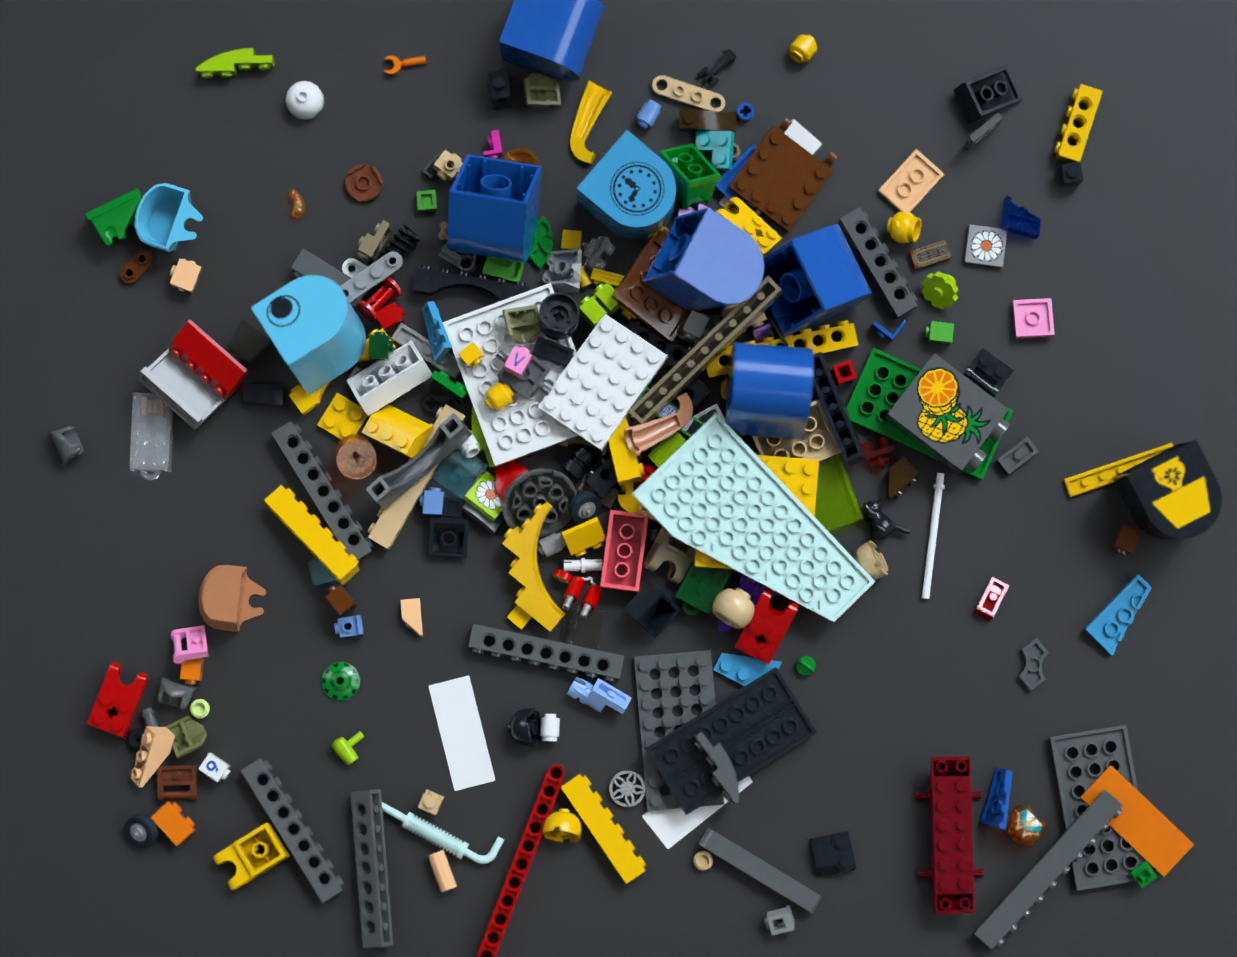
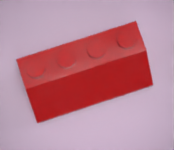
M188 320L171 342L169 348L171 355L182 361L185 367L199 376V379L204 384H208L217 396L227 400L241 386L247 369L193 321Z

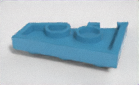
M430 301L426 302L422 308V313L434 362H439L444 359L452 345L439 315V310L435 302Z

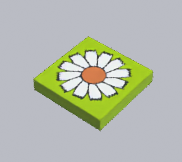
M485 471L463 499L494 522L502 512V501L499 499L494 487L496 478L488 471Z

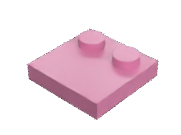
M1051 298L1013 300L1015 339L1054 337Z

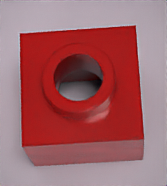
M851 360L832 366L837 385L856 380L857 376ZM840 371H846L847 376L842 377L840 375Z

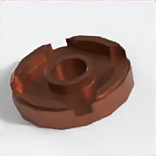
M360 164L354 166L348 172L345 187L352 199L358 202H369L380 195L383 189V180L380 172L375 167Z

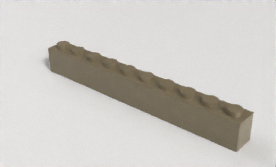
M767 276L750 298L740 302L653 386L629 412L640 424L652 421L783 294L782 289Z

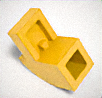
M633 483L623 485L622 492H625V495L618 494L620 507L625 512L642 514L639 508V501L632 495Z

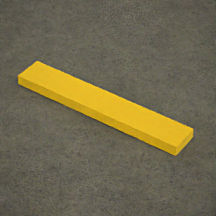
M1169 443L1063 479L1069 498L1114 483L1112 477L1173 447V444Z

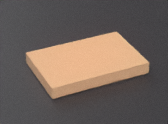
M916 149L878 192L900 212H911L944 176V173Z

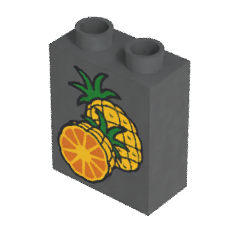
M935 353L885 417L891 424L957 474L964 467L973 473L987 455L979 449L987 437L997 442L1010 425L1003 419V416L1009 409Z

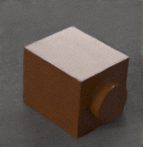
M1124 524L1121 525L1112 545L1116 549L1115 552L1124 556L1132 554L1141 532Z

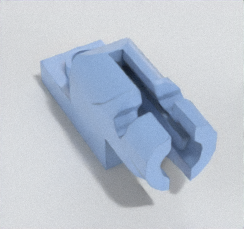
M576 677L567 692V695L574 699L579 697L580 703L586 704L598 712H601L605 705H608L623 714L631 700L630 696L599 678L592 685L584 679Z

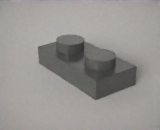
M1027 436L999 457L997 462L1009 475L1039 451Z

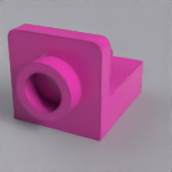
M495 130L491 131L492 137H488L489 146L494 148V150L484 151L483 156L499 159V156H503L499 131Z

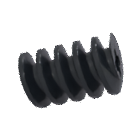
M403 224L405 230L399 228L398 232L400 235H393L395 241H388L391 247L384 246L383 248L386 253L380 251L379 254L383 257L389 252H397L405 259L403 252L409 254L408 246L414 248L415 245L412 241L419 242L420 239L415 232ZM391 258L389 262L392 265L395 264L396 258Z

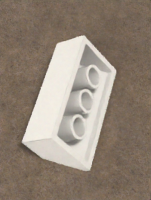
M411 340L389 354V361H377L349 378L347 382L356 399L369 416L404 393L409 392L417 385L427 381L432 373Z

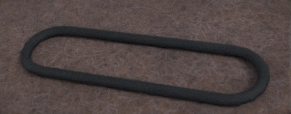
M768 309L764 311L784 345L788 347L787 341Z

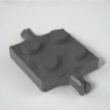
M501 350L499 354H496V357L505 364L509 356ZM533 355L521 379L506 372L504 366L497 375L500 380L526 400L538 389L547 396L552 391L551 388L544 384L545 377L551 369Z

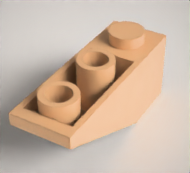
M146 726L145 732L142 735L140 749L136 755V762L131 771V780L138 787H143L170 754L175 735L167 727Z

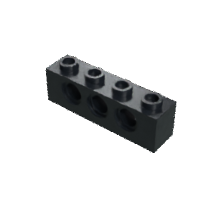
M638 320L635 322L630 321L627 329L638 336L641 334L647 335L649 337L648 343L654 347L657 343L665 344L666 349L663 353L668 355V358L663 365L670 369L679 362L673 359L672 354L674 352H681L684 358L693 349L690 346L685 348L679 345L680 342L676 339L668 343L653 330L645 328L646 325Z

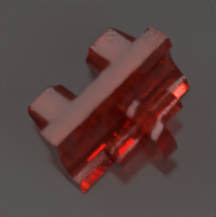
M887 436L877 439L879 449L875 451L872 450L870 442L861 444L867 460L876 458V460L870 462L871 467L878 465L880 470L884 469V463L890 461L889 456L881 457L895 450L894 444H890Z

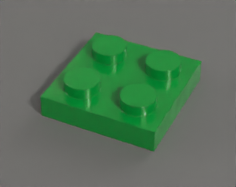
M435 370L431 375L433 382L462 402H465L468 394L464 385L458 381L453 383L450 381V376L443 371L438 373Z

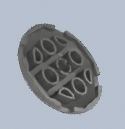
M547 468L527 471L514 479L504 493L502 499L504 519L510 528L514 529L517 526L521 528L528 518L531 520L534 517L533 511L539 504L543 505L548 502L553 507L543 522L539 537L553 534L562 529L571 520L568 506L573 497L577 495V491L572 481L559 471Z

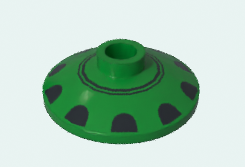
M345 662L333 663L326 668L322 675L323 690L334 700L350 699L359 689L360 676L351 664ZM339 677H342L344 679V683L342 685H339L337 683V679Z

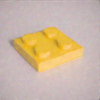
M336 393L317 426L351 445L368 415L361 406Z

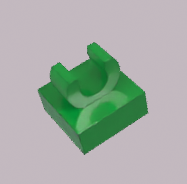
M1146 861L1129 872L1140 888H1144L1157 878V875Z

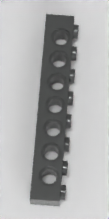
M291 421L271 434L335 537L346 547L345 552L348 555L353 554L360 561L373 553L371 550L373 544L368 536L364 538L361 534L363 528L358 520L353 521L351 517L353 512L348 504L343 505L340 500L343 496L338 488L333 489L330 484L333 482L328 472L324 473L320 468L323 464L319 457H314L310 452L313 448L308 440L304 441L300 434L303 432L297 423L294 425ZM293 438L298 439V446L290 448L289 441ZM303 454L309 457L306 464L299 463V457ZM314 470L318 471L319 477L316 480H310L309 473ZM321 487H328L329 493L327 496L322 497L319 495ZM337 503L339 510L336 513H331L329 511L330 504ZM342 519H347L349 521L348 528L340 529L339 522ZM357 535L359 543L354 546L350 545L349 538Z
M473 624L468 647L472 648V652L483 654L485 650L491 652V656L502 658V655L510 656L509 660L521 662V658L529 660L528 664L540 666V662L548 664L547 668L558 670L560 666L567 668L566 672L575 674L579 670L585 672V676L596 678L597 675H602L604 680L612 682L620 679L624 660L623 655ZM487 636H492L495 639V644L491 647H487L484 644ZM506 640H511L514 643V647L510 651H506L503 648V643ZM525 644H530L533 647V651L529 655L522 653V647ZM544 648H549L552 651V655L548 659L541 657L540 653ZM563 652H568L571 656L570 661L567 663H563L559 659L560 654ZM581 656L589 658L588 666L581 667L578 664ZM600 660L607 661L608 669L600 671L597 668V663Z
M260 758L242 769L241 772L319 898L324 903L343 891L344 888L342 886L345 884L339 875L335 876L332 871L334 866L330 859H325L322 855L324 850L320 843H315L311 836L314 834L308 825L304 826L301 820L304 818L298 809L294 810L291 805L293 800L288 792L284 794L281 789L283 786L278 776L274 777L271 773L273 768L269 761H264L263 758ZM262 774L268 777V783L264 786L258 781L259 776ZM273 790L279 795L278 800L275 802L269 799V793ZM282 807H286L289 811V815L286 818H282L279 815V810ZM293 823L299 826V832L296 835L291 834L289 831V827ZM302 840H306L309 843L307 851H302L299 847ZM313 856L317 857L320 861L317 868L310 865V859ZM322 873H327L330 876L328 884L321 883L320 876Z
M381 789L351 792L352 823L363 948L393 945Z

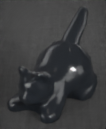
M882 500L863 503L864 508H859L861 517L871 523L869 533L875 540H882L895 530L903 534L911 533L910 529L895 524L889 516L881 511L880 505Z

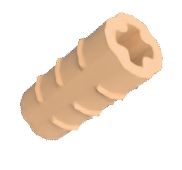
M444 850L428 855L440 891L443 892L457 887Z

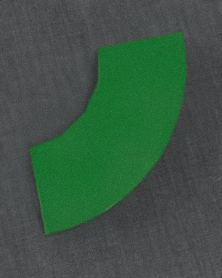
M544 216L537 221L534 242L529 256L539 270L546 264L553 246L552 231Z

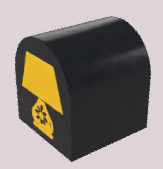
M1197 440L1178 443L1112 477L1134 522L1146 534L1158 539H1183L1198 536L1215 523L1221 511L1222 493L1220 485Z

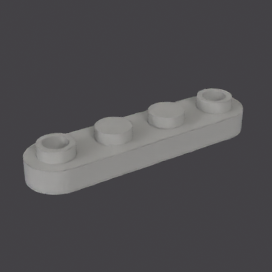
M389 252L346 281L340 288L343 291L347 290L349 292L347 299L351 303L398 271L403 265V258L397 252ZM396 258V263L390 264V259Z

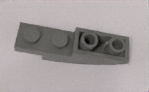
M699 732L694 736L696 739L694 744L700 751L704 750L707 754L706 760L712 767L716 766V769L711 772L713 775L711 780L717 787H722L725 791L723 796L729 803L737 804L739 802L738 782L727 753L720 743L712 746L704 734Z

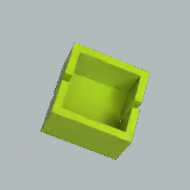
M608 282L605 285L601 283L594 290L595 293L592 297L587 296L580 302L579 313L593 329L600 319L607 314L611 316L621 306L611 297L615 289Z

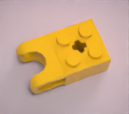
M738 197L730 198L725 203L724 209L715 211L747 232L758 244L763 258L782 239L775 230L766 224L761 217ZM732 204L736 206L737 211L733 209Z
M265 823L214 855L212 859L215 864H224L225 862L232 861L236 865V875L228 881L230 890H236L289 858L290 855L273 825ZM260 846L265 847L264 853H259V850H261Z

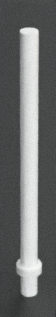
M937 473L936 484L933 485L935 493L922 590L923 599H929L942 491L945 489L943 473Z

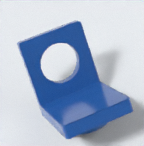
M876 321L872 323L871 327L876 330L875 334L883 340L886 338L891 342L905 325L906 321L902 322L893 335Z

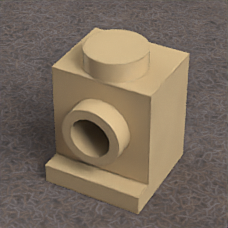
M426 789L418 808L437 815L444 796Z

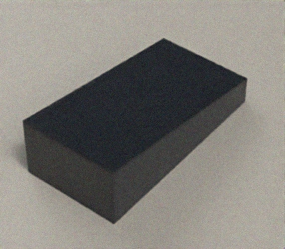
M438 154L422 170V174L429 180H432L438 173L432 169L434 163L440 157Z

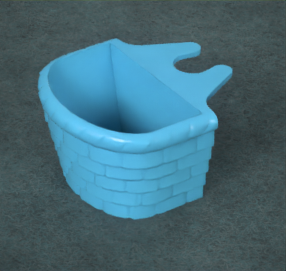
M163 183L154 185L143 195L137 206L134 222L136 234L141 242L166 252H172L176 250L178 242L196 239L197 234L195 232L187 231L184 228L185 222L189 218L198 222L203 220V216L191 204L189 190Z

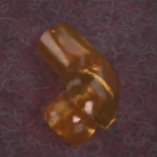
M292 189L287 195L294 202L291 213L294 217L298 218L304 214L306 202L295 189Z

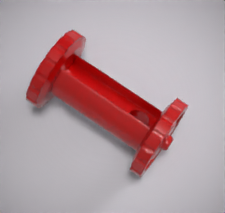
M390 277L381 282L383 286L366 302L359 300L356 303L359 312L369 321L374 322L377 319L376 311L392 295L399 297L402 294L400 286Z

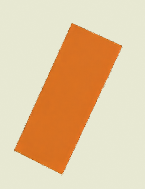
M1110 765L1081 798L1090 805L1105 789L1123 805L1121 807L1123 811L1116 819L1112 817L1107 823L1161 875L1165 876L1194 844Z

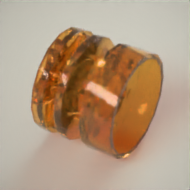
M350 434L343 437L337 444L335 459L343 475L351 479H363L374 471L377 464V455L372 442L368 438L359 434ZM354 451H357L358 454L356 459L352 456Z

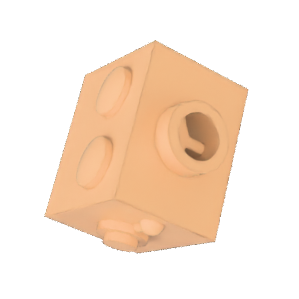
M180 258L177 266L173 265L170 276H172L170 284L172 287H177L181 292L188 291L192 293L202 267L196 265L192 260L186 261Z

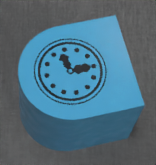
M628 130L624 132L577 187V202L612 232L625 239H647L649 235L666 227L673 214L676 182L670 167Z

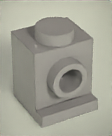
M790 905L767 912V917L764 918L767 929L771 930L772 935L795 930V921Z

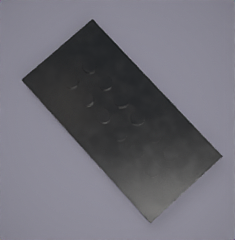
M775 667L648 746L645 750L685 815L724 792L721 786L717 787L711 780L713 777L711 772L716 769V766L712 767L706 760L707 754L704 750L700 751L694 744L696 741L694 736L699 732L704 734L712 746L717 743L721 744L732 763L737 782L745 779L817 732L779 670Z

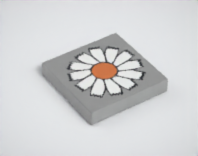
M969 225L964 263L1002 268L1007 229Z

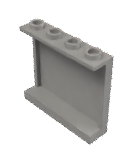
M169 348L148 368L145 366L140 371L138 380L194 430L226 401L224 398L217 396L208 384H204L199 379V376L189 371L182 361L174 358Z

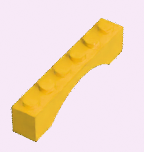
M375 329L369 334V338L370 335H374V332H385L384 329ZM369 338L366 339L364 351L356 363L370 360ZM393 343V351H395L397 348ZM329 382L310 395L299 384L291 389L292 393L289 396L301 413L306 415L320 404L321 397Z

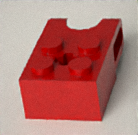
M765 588L755 606L752 620L741 632L735 648L769 665L798 610L799 604L790 602L785 610H775L770 604L773 593L768 588ZM761 634L764 635V639L759 638Z
M113 662L109 666L87 724L126 738L140 705L149 676L146 673H139L132 684L124 685L120 680L121 665ZM115 707L118 715L111 717L110 710H113Z

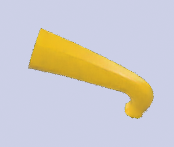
M590 80L576 115L570 145L573 154L579 160L591 164L595 158V152H590L586 149L585 140L613 92L594 84Z

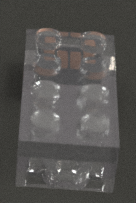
M133 393L130 470L141 472L142 477L150 481L157 479L160 472L171 473L174 411L154 393Z

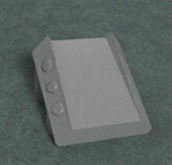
M582 250L551 251V255L547 260L549 270L544 273L543 281L546 284L551 283L554 293H579Z

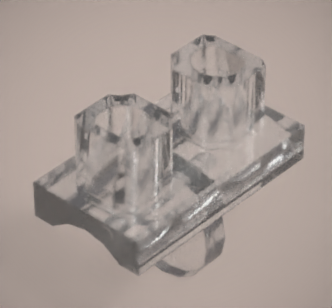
M600 236L598 241L592 238L589 244L583 242L582 246L586 249L583 255L588 257L584 264L585 267L604 270L607 262L600 258L601 254L604 252L611 256L616 249L609 242L610 238Z

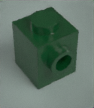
M374 332V335H370L369 359L389 361V354L393 352V341H390V337L385 332Z

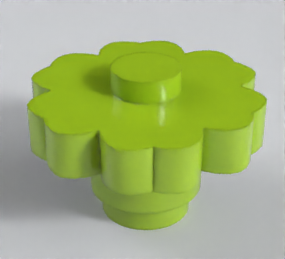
M941 272L929 273L922 281L924 287L921 290L927 301H931L934 307L943 309L945 306L951 307L958 299L956 294L958 287L953 276Z

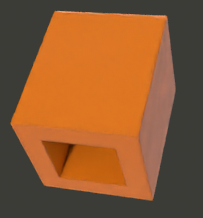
M204 658L185 660L181 665L180 679H184L186 684L195 685L197 681H202Z

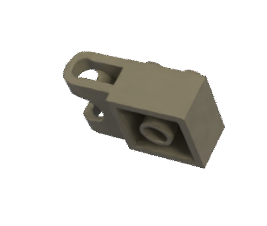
M662 526L643 565L645 569L655 571L662 562L669 561L670 567L667 578L673 584H678L684 578L691 562H694L696 549L671 536Z

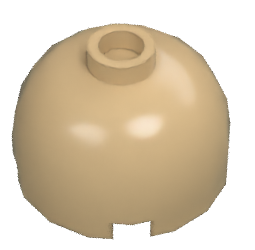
M868 541L856 550L854 559L873 580H877L888 575L887 571L889 570L882 553H878L875 550L877 545L873 541Z

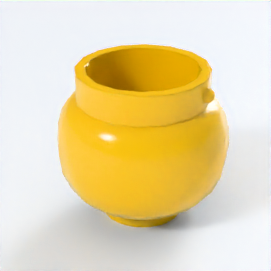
M907 211L898 212L893 218L889 219L887 231L897 243L916 242L921 232V219Z

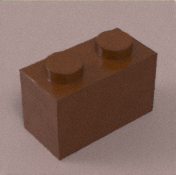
M334 585L327 590L328 595L325 597L340 616L343 617L357 606V603L342 585Z

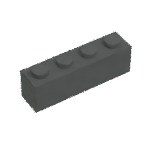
M302 249L291 267L294 271L293 275L297 278L318 275L333 280L339 286L351 279L348 275L305 249ZM347 290L343 291L347 297L349 292ZM369 291L351 302L352 307L358 310L356 303L359 300H364Z

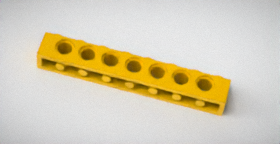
M848 320L837 322L838 326L830 328V324L818 326L819 330L811 331V328L800 330L798 335L793 336V334L784 337L789 345L788 347H794L795 340L801 339L804 343L803 348H811L813 355L818 352L826 353L858 346L854 323H849ZM834 331H838L841 334V339L838 342H834L831 338V334ZM815 335L822 337V343L819 346L813 344L812 340ZM774 336L763 338V342L757 344L776 346L778 343H784L781 339L774 340ZM755 340L744 342L748 344H756ZM733 345L728 346L725 351L706 367L708 378L728 373V365L722 366L719 363V358L722 355L729 357Z

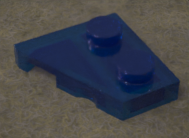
M1006 196L1003 204L1001 230L1037 239L1040 236L1041 219L1029 213L1022 205L1018 207L1011 201L1012 198L1010 196Z

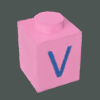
M514 346L504 364V370L521 379L532 359V354L523 346L519 348Z

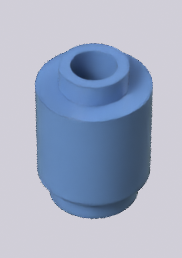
M651 99L644 102L636 116L637 124L645 129L647 127L652 128L661 112V105Z

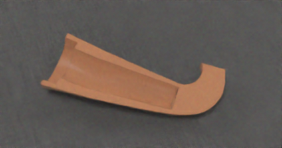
M687 392L676 397L679 402L677 413L624 430L625 441L632 454H638L657 444L688 423L692 417L693 405Z

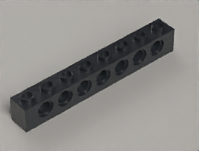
M696 377L677 396L682 395L684 392L692 393L693 399L691 401L694 410L711 393V390ZM675 397L671 403L679 407V402ZM660 442L640 452V456H637L638 462ZM608 455L599 463L601 466L597 470L592 469L585 476L587 478L585 484L600 499L618 484L613 458ZM608 471L611 474V478L603 480L600 473Z

